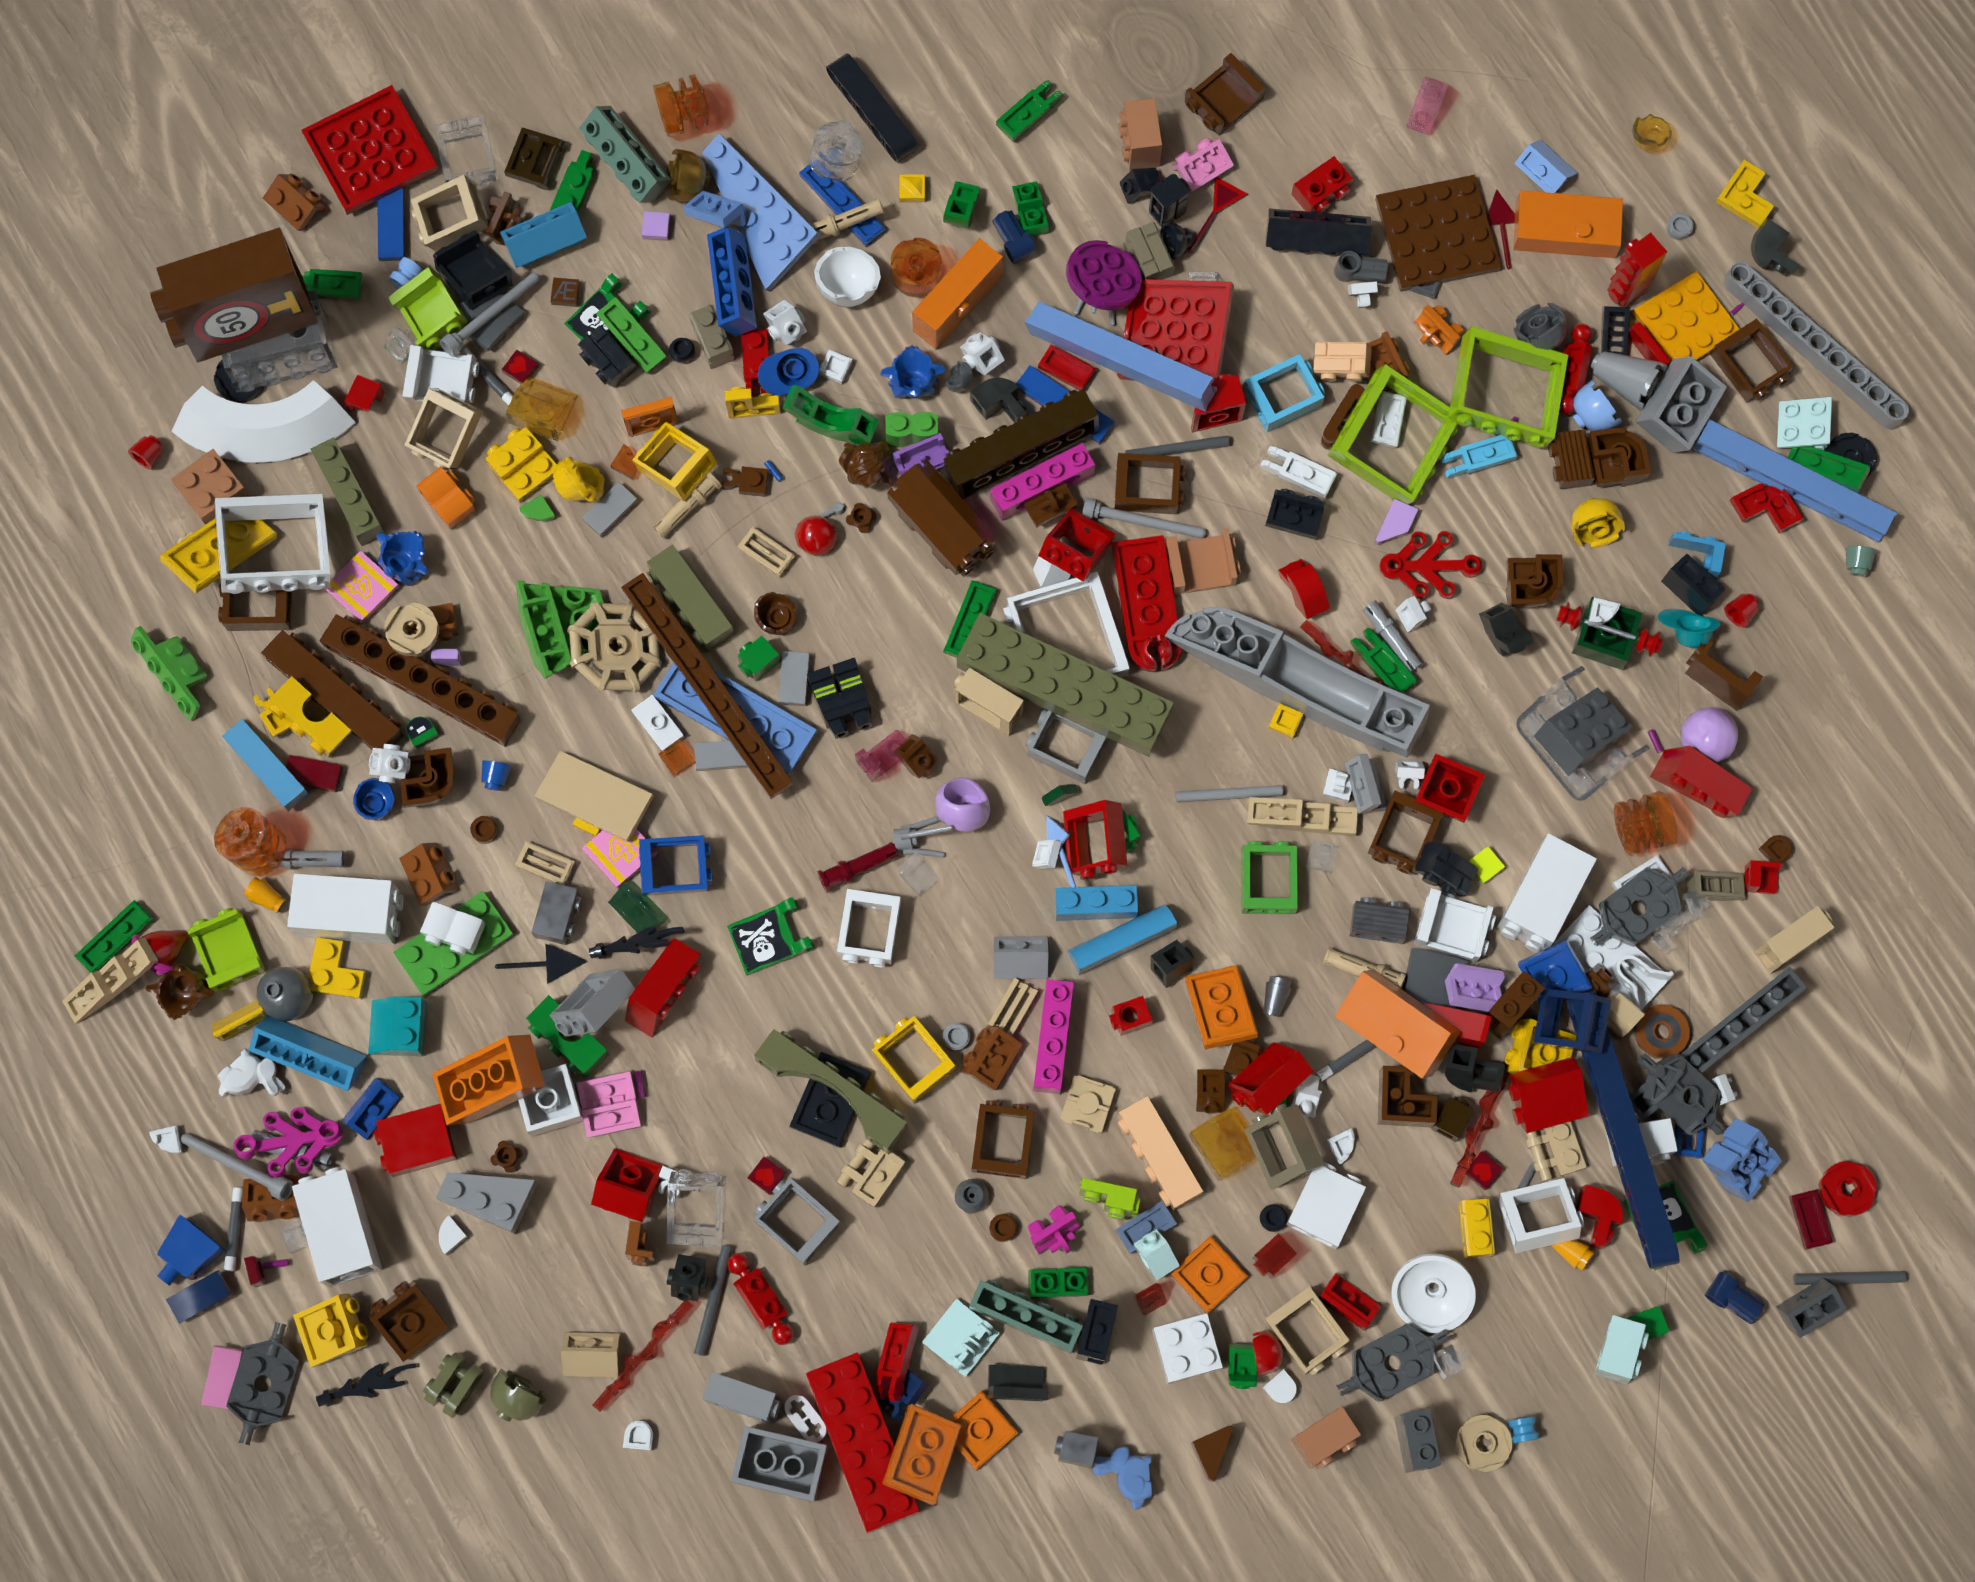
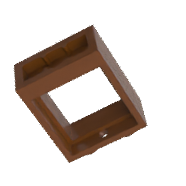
M1757 318L1716 344L1710 353V356L1746 403L1754 398L1758 401L1769 393L1768 389L1772 386L1780 387L1790 379L1789 374L1794 368ZM1751 339L1777 371V373L1752 388L1728 356V354Z
M1118 453L1114 509L1127 512L1177 515L1178 506H1183L1184 491L1179 490V481H1184L1185 466H1180L1181 457ZM1128 466L1173 469L1171 500L1126 497Z
M220 582L219 593L220 597H223V607H219L218 619L227 631L291 630L292 591L276 590L275 617H233V594L222 593Z
M1395 790L1367 853L1372 855V859L1379 863L1387 864L1389 862L1396 865V869L1408 875L1412 873L1417 874L1418 872L1414 868L1418 859L1422 856L1425 843L1432 842L1443 814L1415 802V798ZM1394 809L1431 824L1415 862L1378 847Z
M987 1100L986 1104H980L971 1172L1026 1179L1034 1110H1029V1106L1023 1104H1013V1108L1003 1107L1002 1102ZM986 1114L1026 1119L1021 1164L980 1159Z

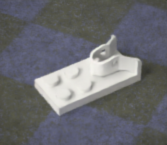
M1589 905L1553 945L1567 939L1586 973L1597 963L1601 967L1608 968L1614 975V980L1617 983L1606 994L1608 996L1611 993L1617 995L1621 992L1642 1010L1674 976V973L1672 971L1664 972L1636 946H1629L1612 937L1610 939L1607 938L1598 947L1595 946L1594 943L1601 936L1593 942L1590 937L1599 932L1603 924L1601 915Z

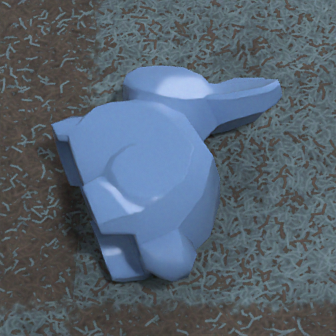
M1121 1446L1112 1451L1109 1457L1094 1458L1093 1473L1099 1476L1110 1472L1116 1473L1117 1488L1123 1497L1131 1502V1507L1134 1510L1140 1509L1144 1501L1152 1496L1149 1472L1151 1456L1140 1457L1138 1455H1130L1129 1448Z

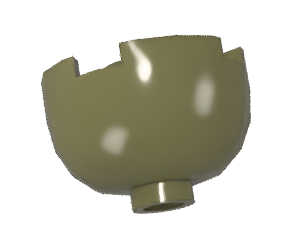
M500 1369L491 1385L490 1397L493 1405L498 1409L496 1414L508 1422L512 1418L521 1421L534 1417L542 1409L548 1397L542 1390L537 1394L530 1386L531 1382L511 1370L505 1372L503 1369Z

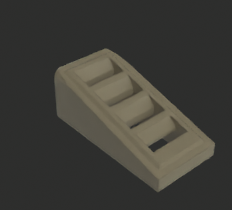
M1694 870L1686 878L1687 899L1689 901H1735L1746 899L1744 873ZM1708 880H1711V891H1709ZM1719 880H1722L1723 892H1720ZM1730 880H1733L1734 893H1730Z

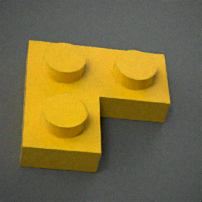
M1743 160L1715 203L1754 227L1759 228L1774 207L1773 204L1753 193L1766 172Z
M740 386L724 391L729 419L781 414L778 395L773 396V394L764 393L752 398L751 388L746 389Z
M316 937L308 976L311 981V992L361 1000L366 973L359 970L340 968L345 943L339 940Z

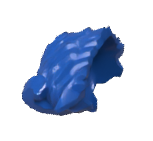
M911 345L894 358L892 367L882 369L880 375L891 379L888 385L891 387L895 398H905L906 396L919 398L920 396L928 397L935 395L936 386L939 382L936 376L945 373L946 370L940 364H933L930 356L919 350L918 346L914 347Z
M396 531L395 534L392 533L390 536L382 532L376 535L381 544V554L377 563L383 568L384 574L387 577L395 578L403 584L411 586L421 578V573L427 575V567L423 564L425 552L423 540L425 538L422 536V533H417V531Z

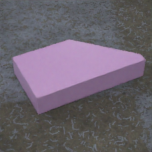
M1394 499L1375 540V544L1379 545L1384 541L1407 535L1418 509Z

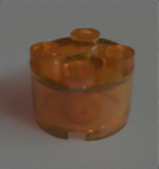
M918 237L913 240H904L894 248L891 255V277L893 284L901 293L923 299L942 280V258L937 246L931 241Z

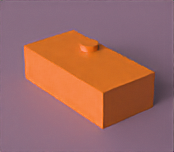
M1520 190L1515 203L1513 250L1616 258L1621 247L1623 198Z
M979 238L912 311L913 332L937 350L1003 277V256Z
M1375 970L1362 971L1335 1015L1337 1019L1422 1079L1434 1075L1461 1032Z
M530 1034L506 1036L432 1073L446 1125L471 1123L546 1087Z

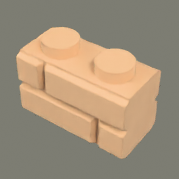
M1316 342L1314 373L1321 377L1322 381L1333 382L1336 381V377H1346L1347 381L1360 382L1362 377L1370 376L1371 346L1367 342Z

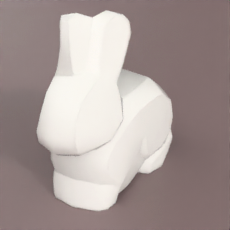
M246 1048L241 1051V1056L218 1074L221 1082L219 1087L221 1097H227L229 1094L237 1096L249 1094L258 1083L263 1084L270 1095L276 1096L279 1092L284 1091L285 1085L276 1077L277 1068L274 1061L268 1058L261 1061Z

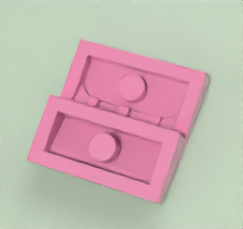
M631 1070L577 1081L587 1137L641 1126Z

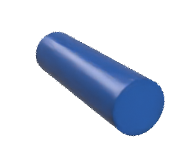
M769 460L766 461L764 465L778 482L782 481L783 477Z

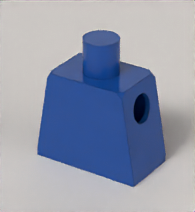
M180 1215L157 1253L159 1257L167 1262L157 1276L169 1286L179 1274L193 1280L219 1258L226 1249L189 1219Z

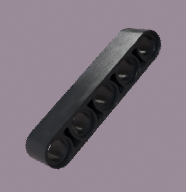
M846 53L826 66V71L831 80L895 162L900 161L918 149V144L913 135L850 54Z

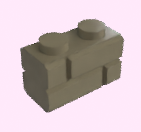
M1155 222L1126 233V242H1123L1124 249L1137 262L1142 279L1163 280L1174 275L1175 266Z
M709 305L689 314L691 325L710 369L734 360L733 349L727 339V335L724 329L718 326L717 313L714 306Z

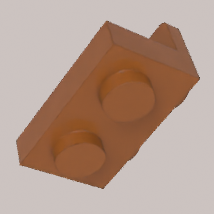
M292 173L278 174L263 196V199L297 231H304L315 212L324 211L326 205L321 201V197L316 192L306 188L303 185V180Z
M1388 331L1382 333L1381 338L1368 343L1372 349L1369 380L1376 369L1385 364L1408 379L1410 374L1409 367L1405 360L1401 361L1398 354L1399 347L1394 337H1390ZM1385 385L1382 391L1388 392L1392 389Z
M421 843L399 858L420 906L428 905L445 893H454L458 890L455 876L450 870L445 859V853L438 843Z

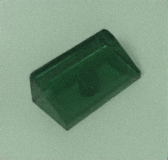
M633 881L624 883L608 901L637 933L652 926H656L658 929L668 919L665 913L647 895L642 896V890Z

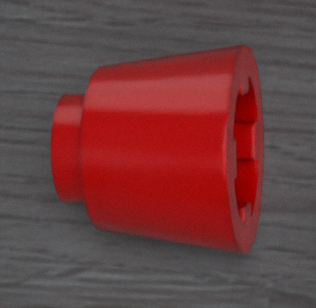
M149 435V437L143 436L128 450V453L138 464L151 470L162 452L160 448L162 443L152 435Z
M1741 594L1724 607V612L1733 624L1744 628L1759 610V602L1752 594Z

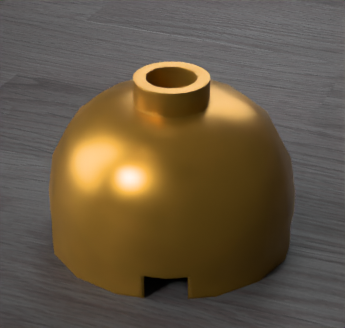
M675 149L672 152L673 155H676L675 160H669L667 175L671 179V182L667 185V190L672 189V195H669L668 198L671 201H691L703 191L704 186L707 187L709 185L710 173L705 170V164L701 157L691 151Z

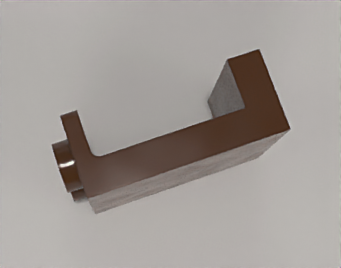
M1230 53L1223 59V65L1196 88L1192 89L1190 87L1186 90L1185 104L1192 113L1196 112L1202 118V122L1210 131L1214 130L1220 135L1263 99L1265 86Z
M1710 639L1706 646L1700 643L1686 662L1690 667L1685 674L1737 711L1763 676L1754 671L1744 682L1707 655V652L1715 643Z
M1523 971L1486 1014L1492 1017L1488 1030L1501 1039L1545 988L1527 972Z

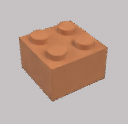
M1155 98L1124 102L1123 112H1119L1120 123H1118L1120 139L1123 138L1124 144L1122 146L1123 161H1128L1129 171L1132 169L1160 167L1162 141Z
M214 449L170 479L204 524L216 518L215 498L250 497Z
M1341 1406L1290 1440L1307 1467L1316 1466L1319 1469L1334 1460L1332 1454L1336 1451L1342 1454L1356 1446L1358 1443L1355 1439L1361 1436L1343 1406Z

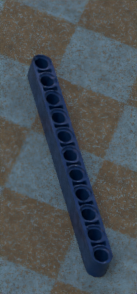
M1594 990L1583 992L1584 994L1597 995ZM1567 1000L1576 1036H1578L1584 1002ZM1606 1027L1602 1054L1581 1051L1647 1264L1650 1269L1679 1264L1680 1258L1677 1244L1608 1027Z

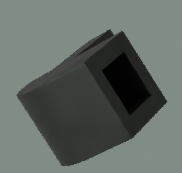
M1765 219L1753 236L1751 242L1753 259L1761 268H1766L1772 262L1773 265L1771 267L1780 274L1785 275L1786 272L1793 274L1799 264L1778 251L1790 233L1770 219Z
M999 377L991 378L970 391L971 403L985 420L1002 408L1010 419L1016 423L1017 419L1026 414L1027 411L1022 400L1017 398L1019 387L1011 380Z
M1501 602L1479 614L1486 634L1501 656L1519 653L1527 645L1533 643L1531 634L1519 627L1513 609Z
M1453 1044L1448 1053L1445 1076L1453 1086L1472 1093L1473 1088L1499 1093L1505 1064L1478 1059V1048Z

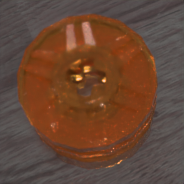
M695 74L688 75L689 88H686L683 77L678 78V91H674L669 81L653 85L660 116L668 137L684 133L683 121L685 120L689 121L693 130L698 129L696 117H700L703 127L710 126L707 98Z
M1657 791L1643 795L1640 804L1634 798L1629 799L1627 803L1619 801L1614 804L1616 831L1625 852L1630 857L1638 855L1640 851L1642 853L1649 852L1651 843L1656 849L1670 847L1677 843L1678 835L1675 817L1671 805L1663 792Z
M240 807L230 811L221 819L216 827L214 843L219 854L250 876H262L272 872L284 858L287 849L286 836L279 827L250 807Z

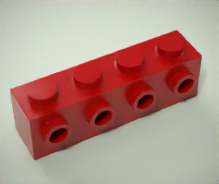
M1651 232L1641 240L1637 238L1632 240L1625 247L1626 252L1620 257L1621 262L1615 268L1616 273L1610 278L1611 283L1607 289L1609 297L1615 304H1619L1621 307H1628L1647 293L1667 254V250Z

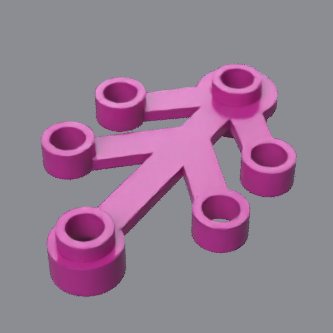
M297 1107L291 1111L292 1122L296 1126L305 1125L313 1131L302 1133L280 1119L277 1113L269 1112L263 1117L265 1128L269 1131L277 1130L285 1136L255 1141L250 1135H241L234 1142V1150L239 1158L248 1160L253 1158L258 1152L285 1148L275 1160L268 1164L269 1174L274 1178L284 1176L286 1172L285 1166L304 1144L313 1143L304 1155L298 1156L295 1161L297 1170L300 1173L306 1174L313 1169L314 1159L325 1147L335 1146L341 1141L343 1130L337 1122L332 1120L318 1121L307 1114V1111L302 1107ZM299 1114L304 1115L301 1119L295 1118ZM276 1119L275 1123H268L269 1120ZM328 1133H333L332 1136H330V1137H325L326 1134H328ZM245 1148H251L248 1151L242 1152ZM302 1162H309L308 1165L304 1167L300 1166ZM277 1166L281 1167L279 1171H272Z

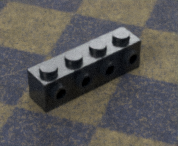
M1269 208L1265 237L1266 247L1276 251H1283L1285 248L1296 249V251L1301 253L1321 251L1326 255H1334L1345 251H1353L1359 256L1368 255L1372 221L1369 216Z

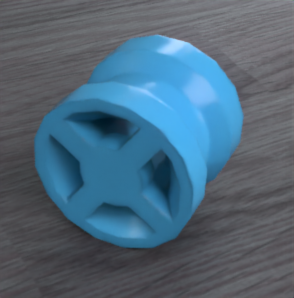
M1536 1416L1508 1421L1509 1427L1513 1429V1444L1540 1439V1434L1535 1429Z

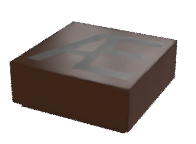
M553 277L551 305L577 307L579 279Z

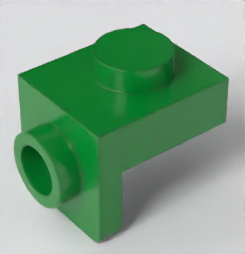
M1122 809L1126 854L1138 847L1137 843L1140 840V834L1136 830L1138 824L1131 814L1127 815Z
M1229 1344V1385L1237 1389L1256 1387L1257 1365L1253 1345Z

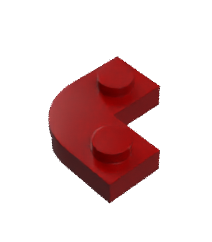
M1764 483L1757 484L1730 499L1742 522L1766 512L1778 533L1803 520L1793 500L1784 489L1781 491L1776 487L1764 485Z

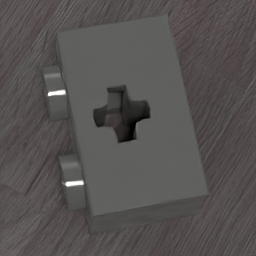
M1823 1278L1776 1306L1788 1330L1799 1338L1847 1310L1835 1286Z

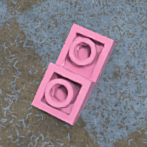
M214 1345L201 1405L228 1409L226 1404L240 1363L242 1349Z

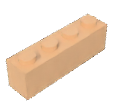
M1147 1096L1120 1111L1118 1115L1120 1120L1117 1121V1124L1123 1135L1129 1134L1132 1139L1131 1149L1138 1160L1143 1158L1147 1168L1144 1171L1151 1183L1156 1182L1161 1189L1158 1195L1165 1206L1168 1207L1170 1205L1174 1211L1202 1195L1203 1190L1149 1097Z

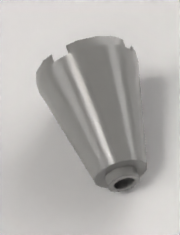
M1604 351L1601 355L1597 354L1591 368L1594 369V376L1638 410L1642 411L1660 382L1662 371L1666 372L1667 365L1658 361Z

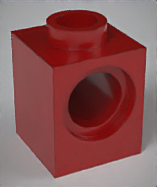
M1144 996L1112 1006V1014L1109 1015L1113 1030H1119L1120 1036L1151 1026L1153 1021ZM1125 1011H1133L1137 1016V1020L1127 1023L1123 1020L1122 1014Z

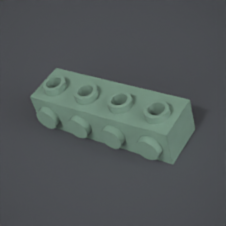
M595 106L579 127L585 135V140L594 146L599 152L600 158L612 168L616 178L626 185L630 190L631 196L639 203L655 202L671 182L670 177L611 106Z
M990 1279L987 1282L980 1280L969 1309L1071 1354L1083 1327L1078 1324L1079 1319L1066 1313L1063 1314V1317L1053 1313V1307L1042 1302H1038L1037 1305L1028 1302V1296L1013 1290L1012 1294L1002 1290L1003 1285Z

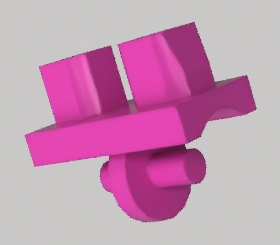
M1059 1205L1049 1213L1054 1223L1045 1228L1040 1220H1036L1028 1225L1031 1235L1030 1239L1039 1255L1048 1249L1052 1253L1062 1248L1065 1254L1071 1251L1068 1243L1075 1239L1073 1232L1078 1230L1080 1226L1073 1212L1068 1213Z

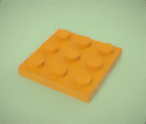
M1697 271L1632 311L1636 320L1643 324L1669 357L1670 363L1673 359L1691 356L1698 361L1710 354L1716 344L1739 330L1738 326Z

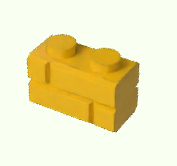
M1489 1199L1461 1201L1458 1203L1461 1240L1464 1244L1462 1247L1463 1259L1492 1257L1495 1254Z

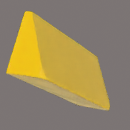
M255 1000L212 1024V1033L219 1041H224L265 1019L268 1015L264 1013L263 1008Z

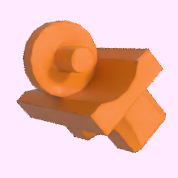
M1428 304L1414 322L1424 334L1420 342L1425 345L1431 341L1435 347L1438 346L1447 355L1460 339L1464 329L1458 323H1453L1449 326L1444 321L1447 316L1446 311L1440 305L1432 308Z

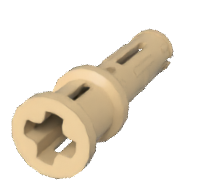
M879 198L836 216L828 214L825 219L812 223L811 225L821 234L813 244L815 245L818 243V240L831 235L834 237L838 236L842 229L884 214Z
M709 472L685 501L680 500L652 526L653 529L662 538H665L697 505H704L706 498L715 489L722 487L720 482Z
M1330 947L1323 960V964L1358 977L1362 971L1375 970L1399 988H1401L1406 975L1405 973L1398 974L1387 970L1382 964L1377 966L1368 964Z

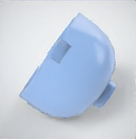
M1591 380L1575 395L1573 406L1577 414L1572 417L1581 429L1585 426L1590 431L1615 428L1622 423L1621 418L1614 419L1615 409L1600 389L1596 391L1592 389L1595 383Z

